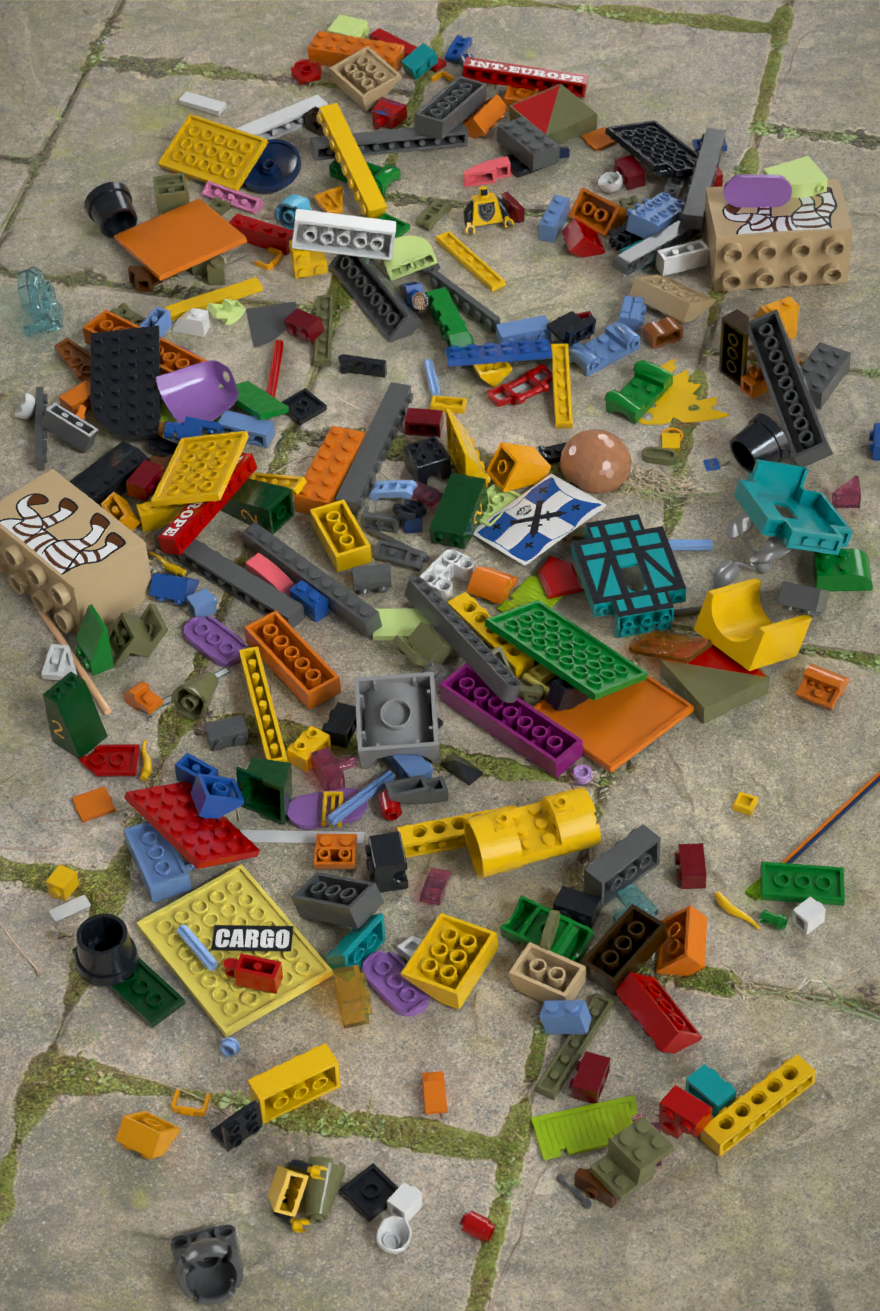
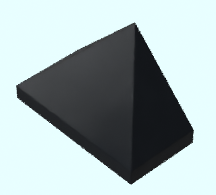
M455 752L441 762L443 768L469 786L483 775L481 770Z

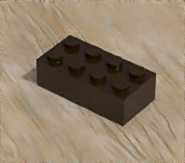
M631 904L580 961L581 965L586 966V978L616 997L617 993L615 990L629 973H637L667 939L666 924L636 905Z

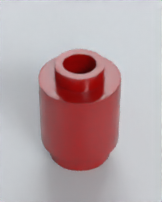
M387 790L382 792L378 800L382 817L390 821L396 820L402 814L400 802L391 801Z
M473 1210L469 1214L466 1212L460 1221L462 1231L480 1241L485 1240L488 1242L496 1227L492 1220Z

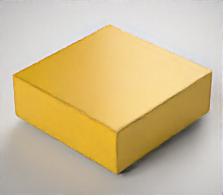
M662 433V448L680 451V433Z
M739 791L732 805V810L752 816L758 803V797Z

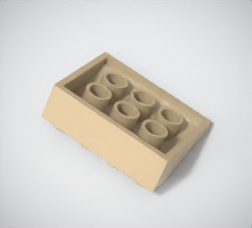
M369 46L330 67L333 82L366 112L375 107L381 97L385 98L402 78L394 68Z
M661 274L635 277L629 294L633 298L643 297L644 303L648 305V308L659 310L662 312V315L673 317L681 324L693 321L715 303V299Z

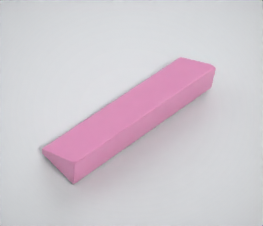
M207 181L201 194L210 199L218 196L223 201H230L232 207L252 214H256L265 205L259 198L211 181Z

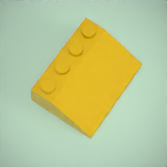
M449 408L446 409L447 449L457 473L486 479L488 489V483H490L489 474L485 473V466L483 461H480L478 449L475 450L474 439L470 438L467 430Z
M440 913L401 972V976L438 1002L460 1010L499 949L497 932Z

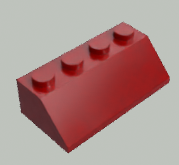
M238 213L229 221L233 227L246 237V243L264 249L272 247L282 251L283 255L290 253L289 241L293 240V230Z
M630 972L615 990L620 997V1002L629 1008L632 1012L631 1016L640 1022L644 1033L654 1040L655 1047L659 1051L675 1054L703 1038L655 977Z

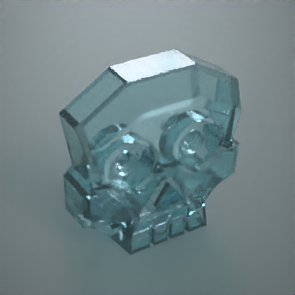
M34 266L19 272L18 292L22 307L34 322L24 327L26 335L29 337L38 332L48 334L61 328L63 325V307L56 299L55 289L49 280L46 281L42 271Z

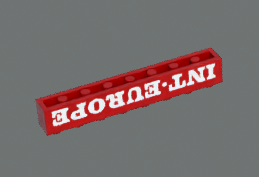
M466 57L463 66V77L483 83L529 90L538 89V91H544L562 84L576 97L585 98L589 75Z
M241 453L221 500L188 503L157 539L163 553L181 555L257 469L252 453Z

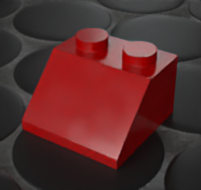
M574 218L562 230L563 240L568 245L567 249L572 255L585 258L602 255L606 252L598 233L577 218Z

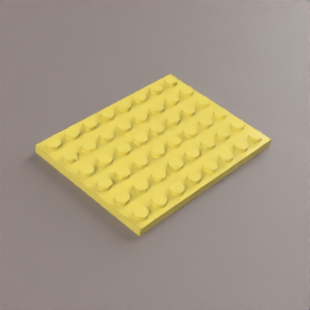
M242 864L136 922L140 932L226 1038L333 976V970ZM180 925L188 926L215 958L219 965L215 971L208 970L177 934V929ZM214 925L294 926L291 951L211 950ZM242 953L280 961L282 963L283 979L277 994L236 985L235 978L225 975L224 960L227 958L239 959Z

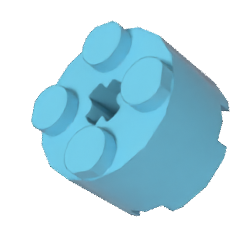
M297 194L287 196L275 208L274 215L277 223L280 221L284 228L294 231L296 209L312 211L309 199Z

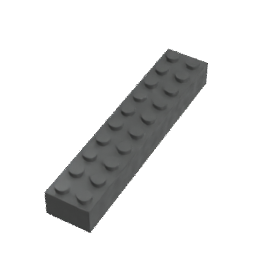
M776 309L749 321L750 340L798 466L806 467L833 455L793 345L778 310Z

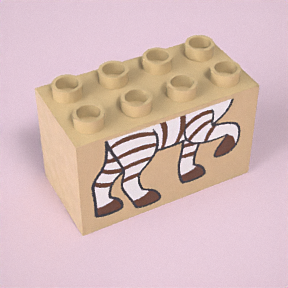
M839 179L827 180V192L805 198H790L786 204L780 207H734L724 198V186L705 188L703 242L709 248L708 267L714 291L835 284L848 281L853 228Z
M53 468L0 500V575L4 574L8 577L10 585L19 595L26 592L40 613L50 612L63 632L68 633L72 631L76 635L78 634L88 605L92 604L107 626L116 620L121 613H127L151 597L149 595L151 574L146 542Z

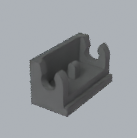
M369 506L364 507L361 514L362 529L372 527L378 531L398 533L402 519H398L396 516L370 513L368 511Z

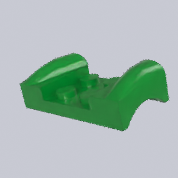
M335 159L329 165L330 177L348 183L346 175L344 176L340 163ZM366 162L382 196L392 181H399L401 179L400 168L389 164L380 167Z
M645 360L637 361L634 364V377L620 392L613 389L606 393V412H620L627 416L632 423L636 424L672 386L673 373Z
M521 895L511 917L500 926L501 936L517 944L522 942L528 945L531 942L540 946L543 929L551 909ZM560 914L559 926L549 951L579 963L595 939L594 931L588 926Z

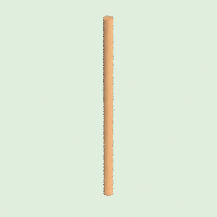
M39 612L60 645H69L48 612L44 614ZM70 647L76 671L85 680L89 691L104 714L109 715L112 710Z

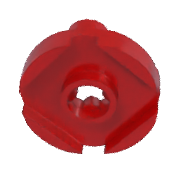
M309 59L300 60L294 63V67H291V75L298 81V84L303 85L307 82L319 81L321 79L322 66L317 61L313 63Z

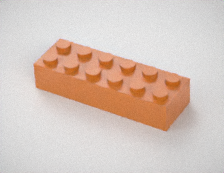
M318 31L308 46V59L313 63L317 61L322 66L332 67L369 46L392 68L399 72L402 66L401 61L405 58L404 45L333 34L325 31Z
M331 426L304 476L307 481L298 495H294L295 512L310 515V509L335 502V498L365 438V432Z
M277 611L244 627L246 643L251 648L258 646L261 659L308 710L341 693L340 677Z

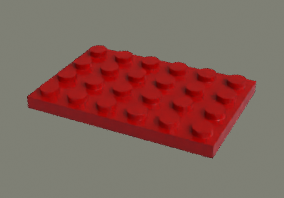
M182 781L127 791L125 793L124 799L196 869L258 857L260 849L241 833L227 817L206 819L198 815L190 794L192 784Z

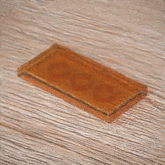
M653 630L629 647V651L631 654L689 663L712 647V643L709 639Z

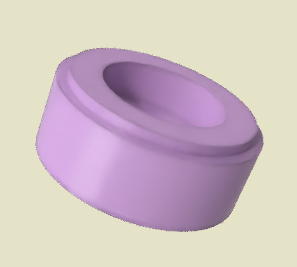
M583 764L575 766L572 770L573 780L578 784L589 783L592 779V769Z

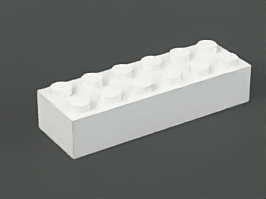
M296 209L292 248L392 261L396 221Z

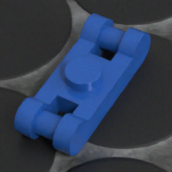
M457 35L445 54V61L450 62L452 60L460 64V57L465 54L468 47H471L472 38H463Z

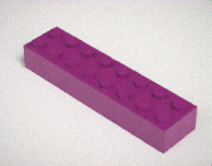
M467 663L439 684L441 701L553 777L558 778L583 756L582 739L518 697L513 703L502 701Z

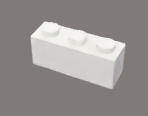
M698 240L657 250L655 267L662 276L706 266L708 265L709 248L703 240Z

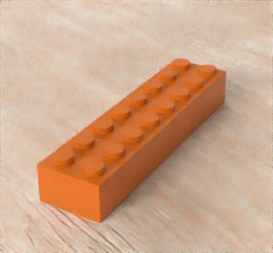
M105 309L82 328L85 343L91 346V333L139 328L140 326ZM160 337L161 375L207 361Z

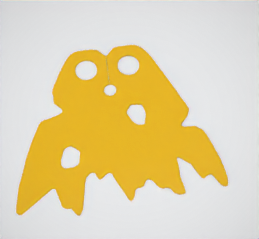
M672 359L660 367L673 373L677 367L674 365L677 359ZM685 370L673 376L672 386L655 403L656 407L650 408L646 412L651 413L653 418L651 420L641 418L638 422L644 425H661L671 422L672 418H676L683 423L720 419L729 416V414L711 409V407L717 404L716 400L718 397L697 400L698 396L693 395V393L701 384L688 382L689 371ZM691 405H697L700 409L690 411L688 410V407Z

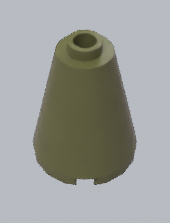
M205 671L177 687L171 695V702L177 707L175 709L177 713L189 720L201 719L206 714L218 686L217 676L210 671Z
M308 1157L307 1163L312 1164V1167L319 1165L328 1169V1171H320V1176L325 1178V1180L313 1179L310 1174L308 1175L309 1178L303 1197L305 1216L312 1223H322L323 1220L328 1219L346 1172V1166L342 1162H339V1165L334 1164V1159Z

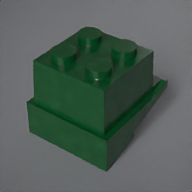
M252 757L247 769L237 766V784L244 799V804L241 807L262 814L266 819L285 825L292 796V763Z

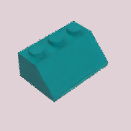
M381 913L371 915L363 926L353 928L347 936L340 940V943L334 950L329 951L326 956V962L333 970L334 975L348 982L363 966L365 958L376 952L386 941L384 915Z

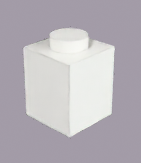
M810 896L793 909L792 923L807 935L824 922L826 909L820 902Z
M405 1182L387 1200L388 1213L392 1216L402 1217L407 1222L423 1206L422 1194L419 1189L409 1186Z

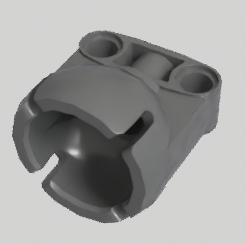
M227 1224L200 1229L175 1236L170 1240L177 1283L186 1297L189 1299L193 1297L194 1301L199 1304L212 1305L226 1301L234 1295L235 1287L239 1288L242 1283L244 1266L236 1229L233 1225Z

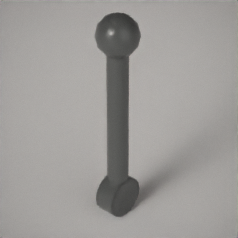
M563 1174L557 1175L556 1180L559 1183H563L582 1202L583 1208L589 1209L591 1207V1200L585 1199L565 1180Z

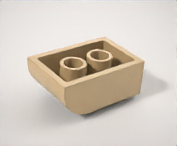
M529 942L509 971V978L519 991L543 1003L544 1000H574L586 982V966Z

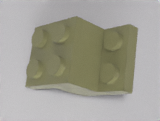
M185 172L153 177L159 216L190 202Z
M150 603L140 617L121 613L112 625L108 635L114 665L121 667L130 653L149 657L161 639L166 635L168 628L156 605Z
M423 622L419 623L408 639L396 635L392 640L397 645L396 649L401 654L409 657L407 660L412 665H419L425 671L429 669L436 672L448 656L461 658L434 627Z
M642 1116L610 1139L607 1154L592 1164L589 1171L621 1202L653 1179L656 1163L673 1152L674 1146Z

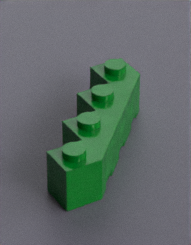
M446 287L425 292L429 302L426 309H431L434 325L438 324L441 337L446 339L448 348L453 345L466 347L468 344H474L473 337L469 334L465 321L461 318L457 306L453 303Z

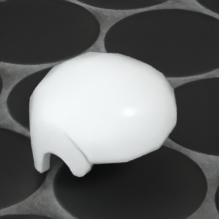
M618 171L615 173H604L600 176L598 185L603 192L608 194L615 193L622 186V176Z
M25 393L22 396L25 402L18 403L14 414L15 418L26 420L33 416L36 410V400L30 393Z
M390 1216L383 1219L376 1233L379 1248L391 1254H398L404 1251L409 1245L412 1236L409 1222L398 1216Z

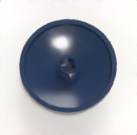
M281 139L267 140V146L243 182V185L250 191L261 194L274 193L289 186L296 179L301 169L299 152L290 142Z

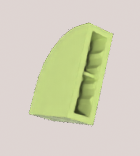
M809 156L763 169V175H781L790 182L792 188L791 198H805L827 192L828 178Z
M418 236L395 238L392 261L383 260L391 281L438 263L431 244L426 239Z

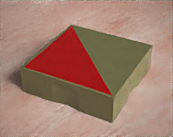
M562 84L509 105V121L524 116L559 145L597 129V113Z
M706 639L661 659L660 676L675 693L694 706L693 713L703 724L726 714L737 706L747 704L768 694L769 677L761 668L748 671Z

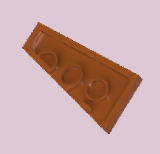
M68 337L54 345L55 351L78 381L82 383L87 380L90 383L91 353Z

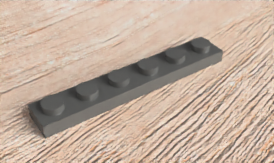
M436 269L430 272V285L433 288L446 287L455 305H458L466 313L474 317L476 321H479L496 334V324H500V317Z
M36 387L35 462L37 471L44 470V463H47V453L45 451H48L47 440H45L48 439V433L45 428L40 426L45 410L48 408L45 405L48 404L47 393L44 394L43 387Z

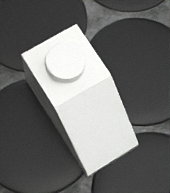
M195 308L190 309L178 318L172 331L205 337L210 328L208 311Z

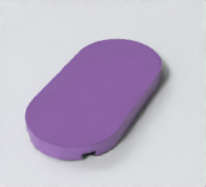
M736 175L725 183L723 192L725 200L734 207H780L791 198L792 188L790 182L781 175Z
M196 616L185 623L183 631L185 641L211 662L223 667L234 666L241 662L239 650L246 649L245 642L217 619L211 616H206V618Z
M354 788L329 790L344 791L343 804L359 792V790ZM323 792L305 794L294 798L289 803L287 812L289 822L303 830L322 828ZM328 796L327 816L331 810V796ZM336 796L335 810L339 805V796ZM367 801L342 819V824L352 823L362 818V815L367 811Z
M377 951L367 956L362 967L363 979L393 1012L402 1016H414L427 1008L430 1002V995L401 976V972L407 964L397 954Z

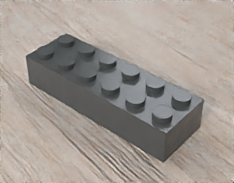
M458 76L415 113L414 131L422 135L432 136L435 139H443L486 101L487 84Z

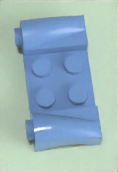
M617 321L605 327V333L583 345L578 342L568 347L569 361H574L578 364L584 375L588 377L640 349V336L625 324Z

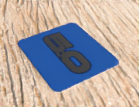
M717 458L703 460L707 471L721 469Z

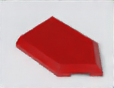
M549 555L537 571L548 599L584 591L572 563Z
M139 744L99 745L88 756L84 755L81 757L79 762L95 776H137L140 746Z

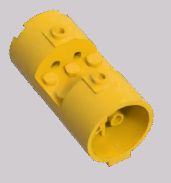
M577 787L542 797L540 802L507 810L502 808L464 819L465 840L471 864L477 878L483 879L521 868L526 864L555 856H564L600 845V825L597 824L594 813L596 810L585 787Z

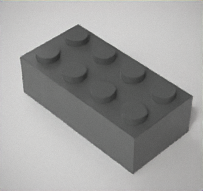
M524 116L497 125V142L532 171L559 162L560 145Z
M821 342L817 344L801 366L814 404L820 410L850 369L851 352Z
M783 581L778 604L783 605L782 609L819 616L820 613H825L829 591Z
M644 824L637 829H633L627 837L617 841L610 850L603 852L597 860L585 867L584 893L601 898V909L660 864L661 838Z
M316 872L291 897L300 917L353 928L363 926L365 921L377 912L378 908L384 903L374 882Z

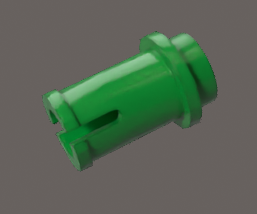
M764 909L761 912L759 921L774 926L777 930H784L787 926L788 918L784 914L778 915Z

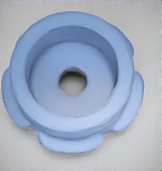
M228 1037L220 1041V1051L225 1056L233 1057L239 1052L240 1045L235 1038Z

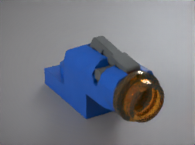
M414 281L399 284L400 291L404 292L405 301L416 312H420L428 306L429 299L423 291L422 283Z
M186 416L184 423L161 422L158 428V436H162L163 439L178 445L181 438L204 436V432L209 435L222 434L223 427L218 422Z

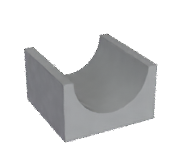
M434 672L354 678L358 754L362 769H370V765L377 759L397 754L420 755L430 759L433 764L441 763Z

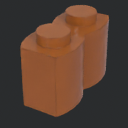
M666 317L659 322L646 324L643 327V338L652 348H660L667 343H675L683 338V328L673 317Z

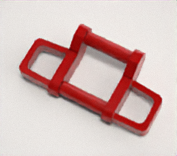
M541 364L508 384L504 383L488 390L487 398L497 407L511 403L513 405H520L526 399L549 390L548 384L552 381V372L545 365ZM543 373L547 377L539 381L535 375ZM525 382L533 388L523 394L515 393L512 390ZM502 393L506 398L497 399L494 395Z

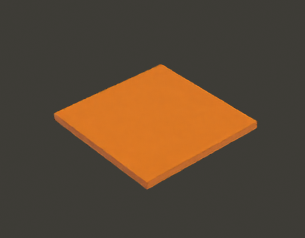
M200 198L114 235L115 241L160 281L247 242L246 237Z
M648 675L644 681L595 701L589 698L572 709L557 711L545 701L546 698L533 706V708L582 739L583 754L610 773L694 712L692 704Z

